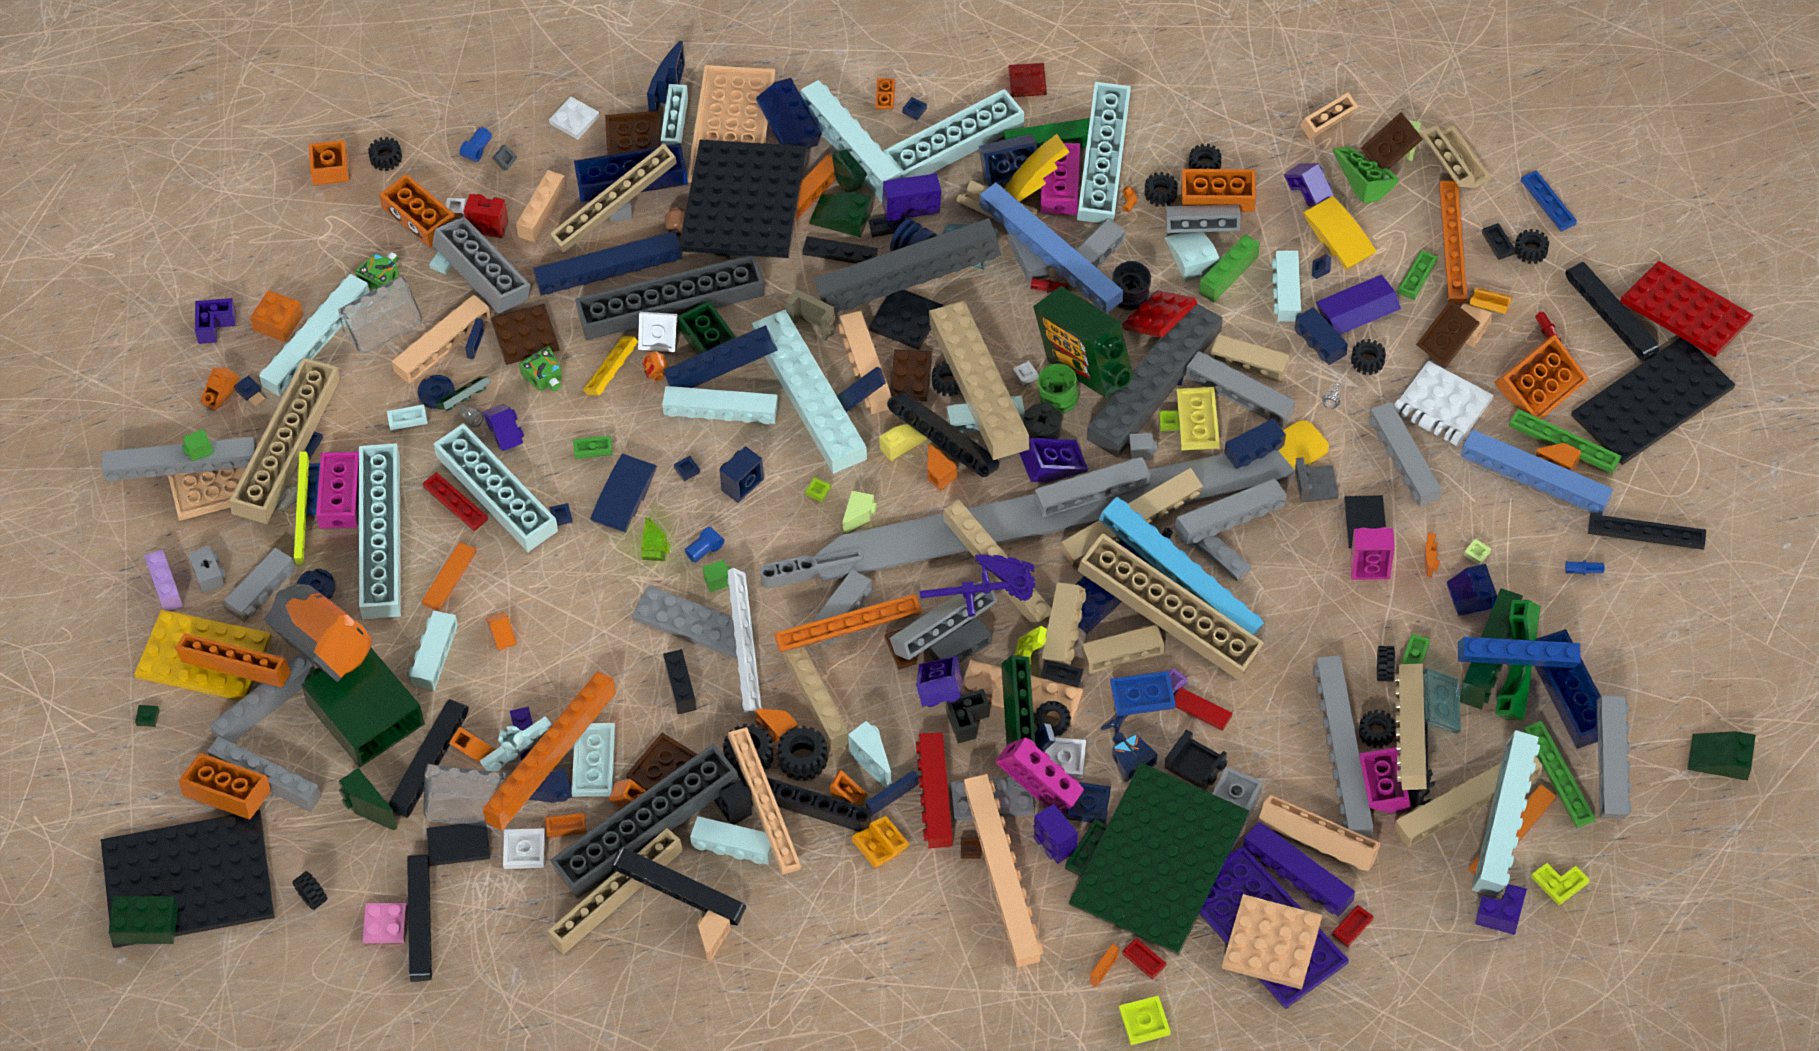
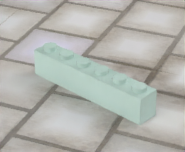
M665 386L662 405L664 415L670 417L681 416L705 418L708 420L720 419L725 421H743L746 423L775 424L778 397L775 394Z

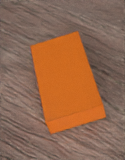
M585 813L545 817L547 838L587 834Z
M1112 943L1091 972L1090 984L1095 987L1099 985L1119 956L1118 946Z

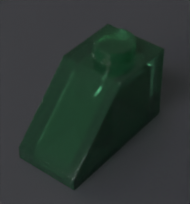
M847 149L834 152L832 160L836 181L846 193L861 189L867 173Z

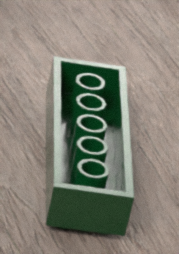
M1500 588L1481 638L1512 639L1509 620L1512 600H1522L1523 595ZM1471 662L1463 680L1459 702L1482 710L1484 703H1489L1492 694L1491 690L1496 685L1498 672H1501L1503 664Z

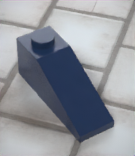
M565 768L552 771L528 800L555 803L573 798Z

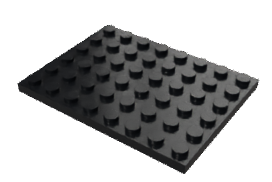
M700 139L679 242V251L789 258L807 156V146Z
M257 810L251 819L234 814L101 839L109 923L113 896H174L178 906L175 937L275 918L260 810ZM112 943L113 948H118V947H123V946L134 945V944H113V943Z

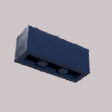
M1314 307L1296 317L1294 327L1296 333L1306 340L1307 345L1318 353L1322 361L1331 365L1347 355V342Z
M1273 418L1225 442L1224 453L1236 469L1242 466L1246 467L1252 461L1264 458L1268 453L1281 449L1285 444L1286 434Z

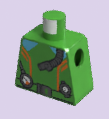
M390 252L386 258L379 254H374L356 269V277L367 282L370 289L386 297L399 276L396 264L399 258L393 252Z
M549 346L519 363L520 374L538 390L542 391L550 387L552 391H557L561 387L559 382L562 379L561 368Z

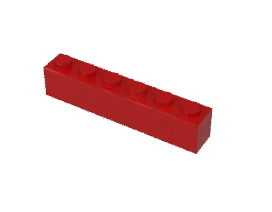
M943 732L919 734V742L915 743L916 754H920L921 759H917L918 771H922V776H918L919 788H923L924 794H920L921 806H925V811H922V823L927 825V829H923L924 841H928V848L953 847Z

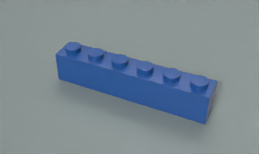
M1463 637L1458 641V662L1574 668L1581 663L1580 643Z

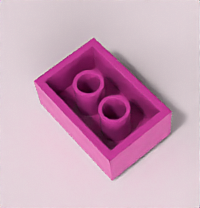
M1363 527L1354 529L1350 557L1351 580L1390 579L1395 549L1393 528L1368 529Z

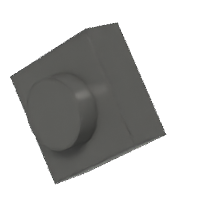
M502 145L492 159L505 171L509 169L517 159V156L506 145Z

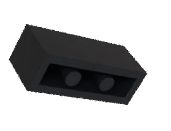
M683 650L663 653L677 714L697 710Z

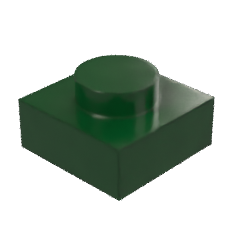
M139 705L135 719L136 726L156 727L159 707Z

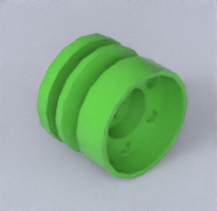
M1057 363L1045 367L1039 373L1037 379L1041 404L1044 402L1051 403L1060 414L1069 412L1077 405L1079 400L1076 373L1065 364Z

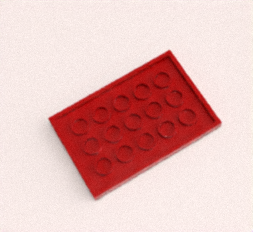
M1658 261L1620 300L1622 304L1715 358L1752 321L1754 316L1661 261Z

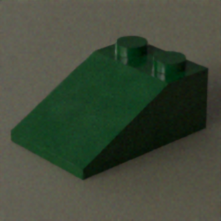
M856 192L821 194L809 224L861 238L873 210L872 196Z
M1738 731L1693 734L1688 770L1748 781L1752 768L1756 735Z
M359 768L339 780L341 788L339 792L343 797L342 802L347 809L351 808L355 814L389 829H397L392 808Z

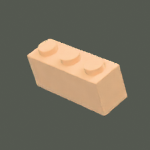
M1348 92L1306 117L1300 126L1311 140L1351 116L1358 108V105Z

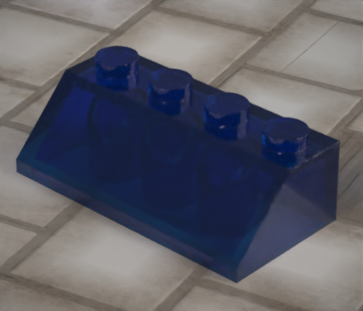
M792 78L774 82L756 97L759 107L780 144L807 146V149L818 146L821 131Z

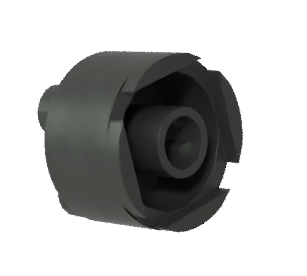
M1051 403L1036 404L1025 410L1023 424L1029 434V438L1059 439L1061 434V415Z

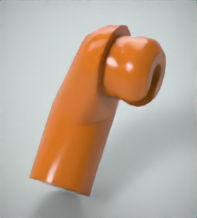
M1125 186L1122 192L1126 202L1122 209L1125 212H1130L1138 198L1131 186Z

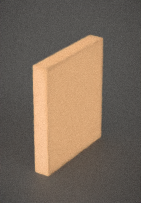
M258 392L248 400L256 407L266 398Z

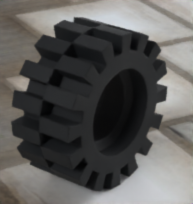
M380 137V141L375 139L374 144L371 143L368 148L371 165H374L375 169L379 167L380 171L385 168V171H388V168L393 170L394 165L398 167L399 162L401 163L402 152L398 141H394V138L389 140L388 137H385V140ZM385 151L392 152L385 157L379 156L380 153Z
M1203 143L1200 147L1196 145L1195 149H1191L1189 153V169H1221L1222 154L1219 149H1216V146L1210 147V144L1204 146ZM1202 158H1208L1212 160V162L1201 163L1198 160Z
M1156 172L1154 177L1151 174L1149 179H1146L1144 195L1147 201L1150 200V204L1153 205L1155 203L1157 207L1161 204L1162 207H1165V203L1170 205L1171 202L1175 201L1178 184L1173 176L1169 177V173L1163 175L1164 172H1160V175H1158ZM1156 187H1165L1168 190L1165 192H1158L1154 189Z
M1527 229L1523 233L1520 232L1515 243V255H1517V258H1522L1524 263L1527 260L1528 264H1531V261H1534V264H1537L1538 260L1542 262L1543 258H1546L1549 248L1548 237H1544L1545 233L1541 232L1539 234L1537 229L1536 232H1533V229H1530L1529 232ZM1531 243L1537 245L1539 248L1529 249L1525 245Z
M1368 339L1367 342L1361 340V344L1357 342L1356 346L1353 347L1351 356L1353 368H1357L1359 373L1363 371L1364 375H1366V372H1369V375H1372L1373 371L1375 374L1378 373L1385 364V348H1382L1381 343L1377 345L1376 340L1373 343L1371 339ZM1363 354H1372L1375 356V359L1365 360L1361 356Z
M945 361L942 362V365L938 363L936 365L937 368L934 367L931 374L934 391L937 390L938 394L942 392V396L949 394V397L952 396V393L954 395H958V391L961 393L956 380L946 382L941 379L944 376H953L949 364H946Z
M1378 646L1377 681H1394V646Z
M1057 701L1042 703L1034 715L1037 729L1044 723L1047 724L1045 721L1047 713L1056 711L1060 715L1059 724L1052 727L1054 737L1063 735L1071 725L1070 711L1065 705Z
M1378 709L1374 710V713L1368 711V715L1365 713L1363 719L1361 718L1359 737H1362L1363 743L1367 741L1366 745L1369 747L1373 744V748H1376L1377 745L1383 748L1384 744L1388 746L1389 742L1393 741L1396 723H1394L1393 717L1390 718L1391 715L1389 713L1384 715L1385 711L1381 710V713H1378ZM1378 724L1383 726L1385 731L1380 734L1370 731V726Z
M305 871L292 881L298 895L302 897V900L311 909L315 910L327 901L328 898L324 889L321 888L319 882L308 871Z

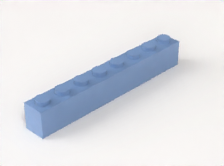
M1473 429L1463 445L1461 457L1466 460L1478 463L1486 469L1499 472L1503 476L1511 477L1522 484L1532 486L1538 491L1551 494L1555 498L1565 500L1574 506L1584 508L1590 513L1603 515L1611 500L1613 488Z

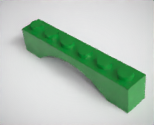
M1512 600L1509 617L1512 640L1536 641L1541 606L1531 600ZM1510 665L1507 680L1498 694L1496 715L1505 720L1524 721L1532 666Z

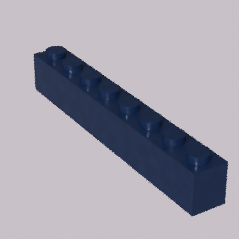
M673 231L533 269L540 296L580 285H587L591 282L605 280L610 277L621 276L633 271H640L652 266L675 262L682 259V253L679 251V241L676 232Z

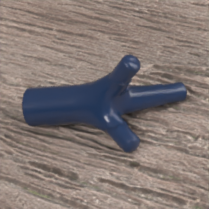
M1129 715L1116 716L1107 725L1102 726L1101 730L1114 727L1116 735L1119 733L1121 723Z

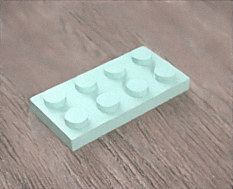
M591 723L575 742L572 797L610 796L613 789L615 723Z

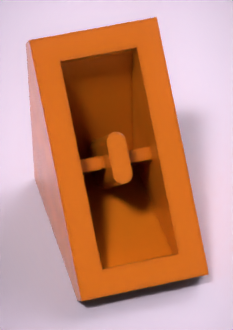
M504 612L485 618L498 651L517 644L509 618Z
M842 770L837 772L830 785L831 797L859 806L862 805L867 796V793Z

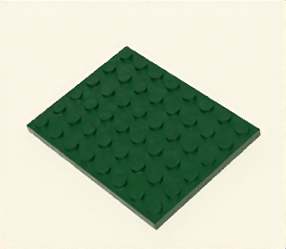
M1140 762L1069 901V905L1179 955L1250 813L1249 810Z

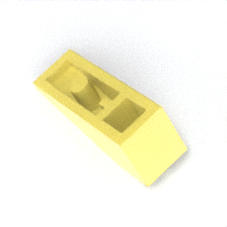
M909 424L894 427L879 436L880 450L890 461H893L928 438Z

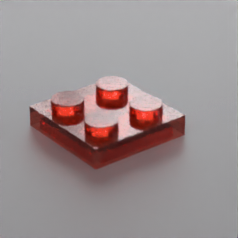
M1044 63L1008 65L1011 97L1047 95Z

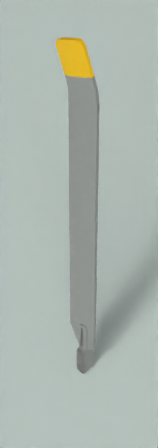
M1301 420L1283 430L1286 438L1285 444L1281 449L1268 453L1264 458L1252 461L1246 467L1242 466L1236 469L1224 453L1149 469L1151 474L1149 486L1044 518L1035 502V494L967 509L996 544L1093 524L1099 521L1102 511L1116 497L1130 503L1189 468L1193 470L1203 488L1199 497L1194 500L1188 499L1184 502L1185 504L1239 493L1272 479H1276L1279 482L1295 473L1296 458L1304 457L1305 465H1309L1328 453L1329 444L1310 422ZM943 514L841 535L814 555V557L806 555L767 563L760 569L761 584L765 588H774L807 581L814 578L815 575H819L822 580H834L847 577L851 570L862 574L969 550L943 521Z

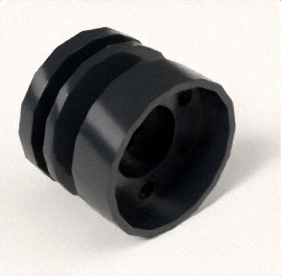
M1126 261L1119 264L1112 276V282L1123 290V301L1117 306L1124 310H1136L1142 303L1148 300L1151 285L1150 271L1142 263L1136 261Z

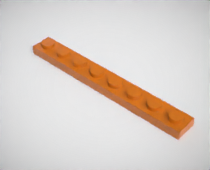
M1454 180L1439 181L1448 302L1451 300L1454 303H1467L1459 189Z
M916 594L775 632L773 636L779 652L782 653L918 615L922 610Z

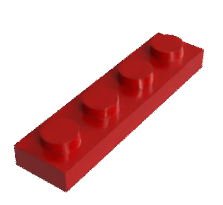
M437 472L422 483L424 489L473 531L488 521V516Z

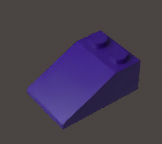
M1029 438V450L1019 452L1031 482H1050L1085 473L1089 470L1076 440Z

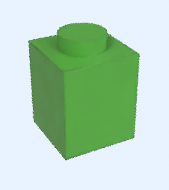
M204 429L182 437L184 445H182L185 456H190L192 462L213 454L211 443Z
M724 560L702 567L703 577L709 592L729 586L728 570L731 567H727Z

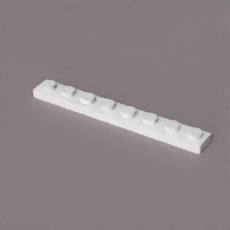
M732 568L728 570V584L730 587V602L735 630L736 654L738 656V672L741 682L740 689L743 699L742 707L744 713L756 717L755 710L761 709L746 574Z

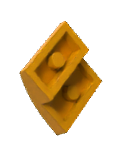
M1476 287L1469 305L1506 314L1513 296Z
M887 816L871 822L869 828L854 834L851 839L874 869L888 862L909 847L908 841Z

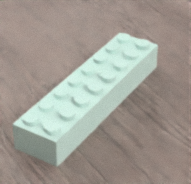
M817 80L801 89L803 114L882 202L883 181L901 179L902 172L900 168L891 162L888 154H884L881 151L879 144L873 142L869 133L866 130L864 131L860 127L859 122L850 116L847 108L841 106L836 96L833 97L826 85Z
M1095 82L1077 220L1104 223L1109 219L1114 222L1131 86Z
M1003 89L884 150L883 153L888 154L891 162L900 168L902 172L901 179L929 175L979 149V146L990 144L1002 138L1003 131L1023 127L1024 111L1010 94Z
M464 423L433 444L436 457L527 552L558 532L556 518Z
M1515 730L1506 743L1472 891L1496 897L1509 882L1510 874H1507V871L1514 861V856L1511 854L1513 848H1516L1519 837H1516L1517 830H1520L1523 818H1520L1521 812L1525 811L1527 800L1524 798L1531 788L1532 782L1529 781L1530 774L1533 775L1536 763L1533 760L1538 755L1540 745L1537 744L1539 738L1537 736Z

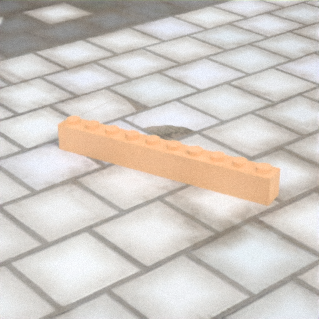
M987 774L964 779L965 794L1016 968L1040 962V955L1043 954L1041 942L1037 943L1035 937L1038 936L1037 928L1030 920L1032 911L1030 905L1026 906V891L1024 887L1021 888L1019 881H1022L1019 869L1016 870L1014 866L1016 857L1014 851L1010 852V837L1008 833L1005 834L1003 829L1006 827L1005 820L998 812L1000 810V803L998 798H994L993 792H995L993 780L989 781Z

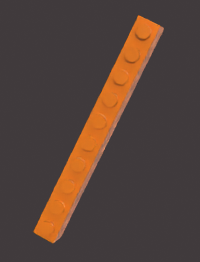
M598 671L593 675L482 808L486 824L501 831L507 826L616 694L613 678Z

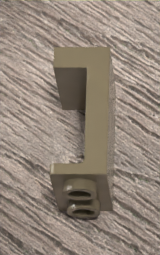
M795 289L786 301L789 317L794 325L799 319H802L821 328L822 339L826 341L836 330L834 307Z

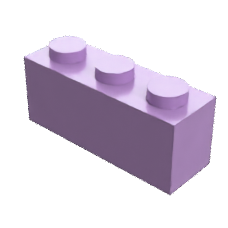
M163 549L144 555L163 610L172 611L183 607Z

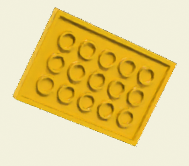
M161 609L134 673L135 678L239 701L250 693L254 683L253 680L183 663L175 647L183 634L187 633L266 653L272 638L271 633Z

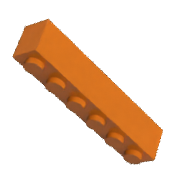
M187 633L183 634L175 647L183 663L281 688L291 674L285 658Z

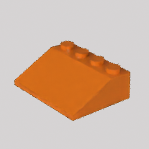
M1553 335L1535 347L1494 381V383L1505 398L1517 408L1542 419L1589 379L1557 336Z

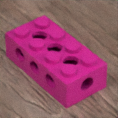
M1064 143L1070 153L1056 161L1055 164L1058 168L1043 178L1046 184L1042 186L1041 214H1078L1080 144Z
M359 452L321 453L316 511L319 529L358 528Z
M1026 737L1007 744L995 761L1000 768L1046 808L1052 804H1055L1060 811L1071 808L1084 790L1075 778L1070 777L1065 772L1062 766L1055 764L1047 753L1038 749L1036 744Z

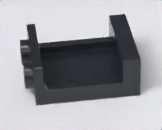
M1186 729L1166 756L1164 768L1206 791L1209 785L1212 786L1215 783L1218 772L1223 771L1227 766V752L1223 751L1219 754L1193 740V733Z

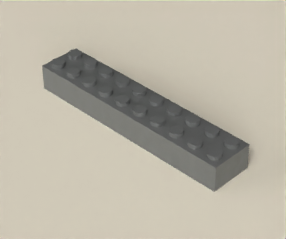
M988 218L814 278L821 301L833 306L834 314L839 311L854 308L857 305L871 302L883 296H889L892 293L906 290L909 287L923 284L929 280L941 278L944 275L958 272L970 266H976L984 261L993 260L1001 256V252L991 221Z
M745 256L576 298L575 301L585 339L590 340L638 328L640 312L680 315L708 301L715 308L765 296L764 282L755 256Z
M1196 304L1170 331L1157 341L1134 369V378L1125 388L1118 389L1088 425L1087 440L1119 457L1129 445V435L1140 432L1174 390L1179 380L1186 375L1187 365L1197 352L1204 353L1222 331L1223 317Z
M713 743L553 857L550 861L554 870L575 897H580L615 872L611 865L620 847L638 853L666 828L672 831L718 798L720 791L740 781L737 771Z

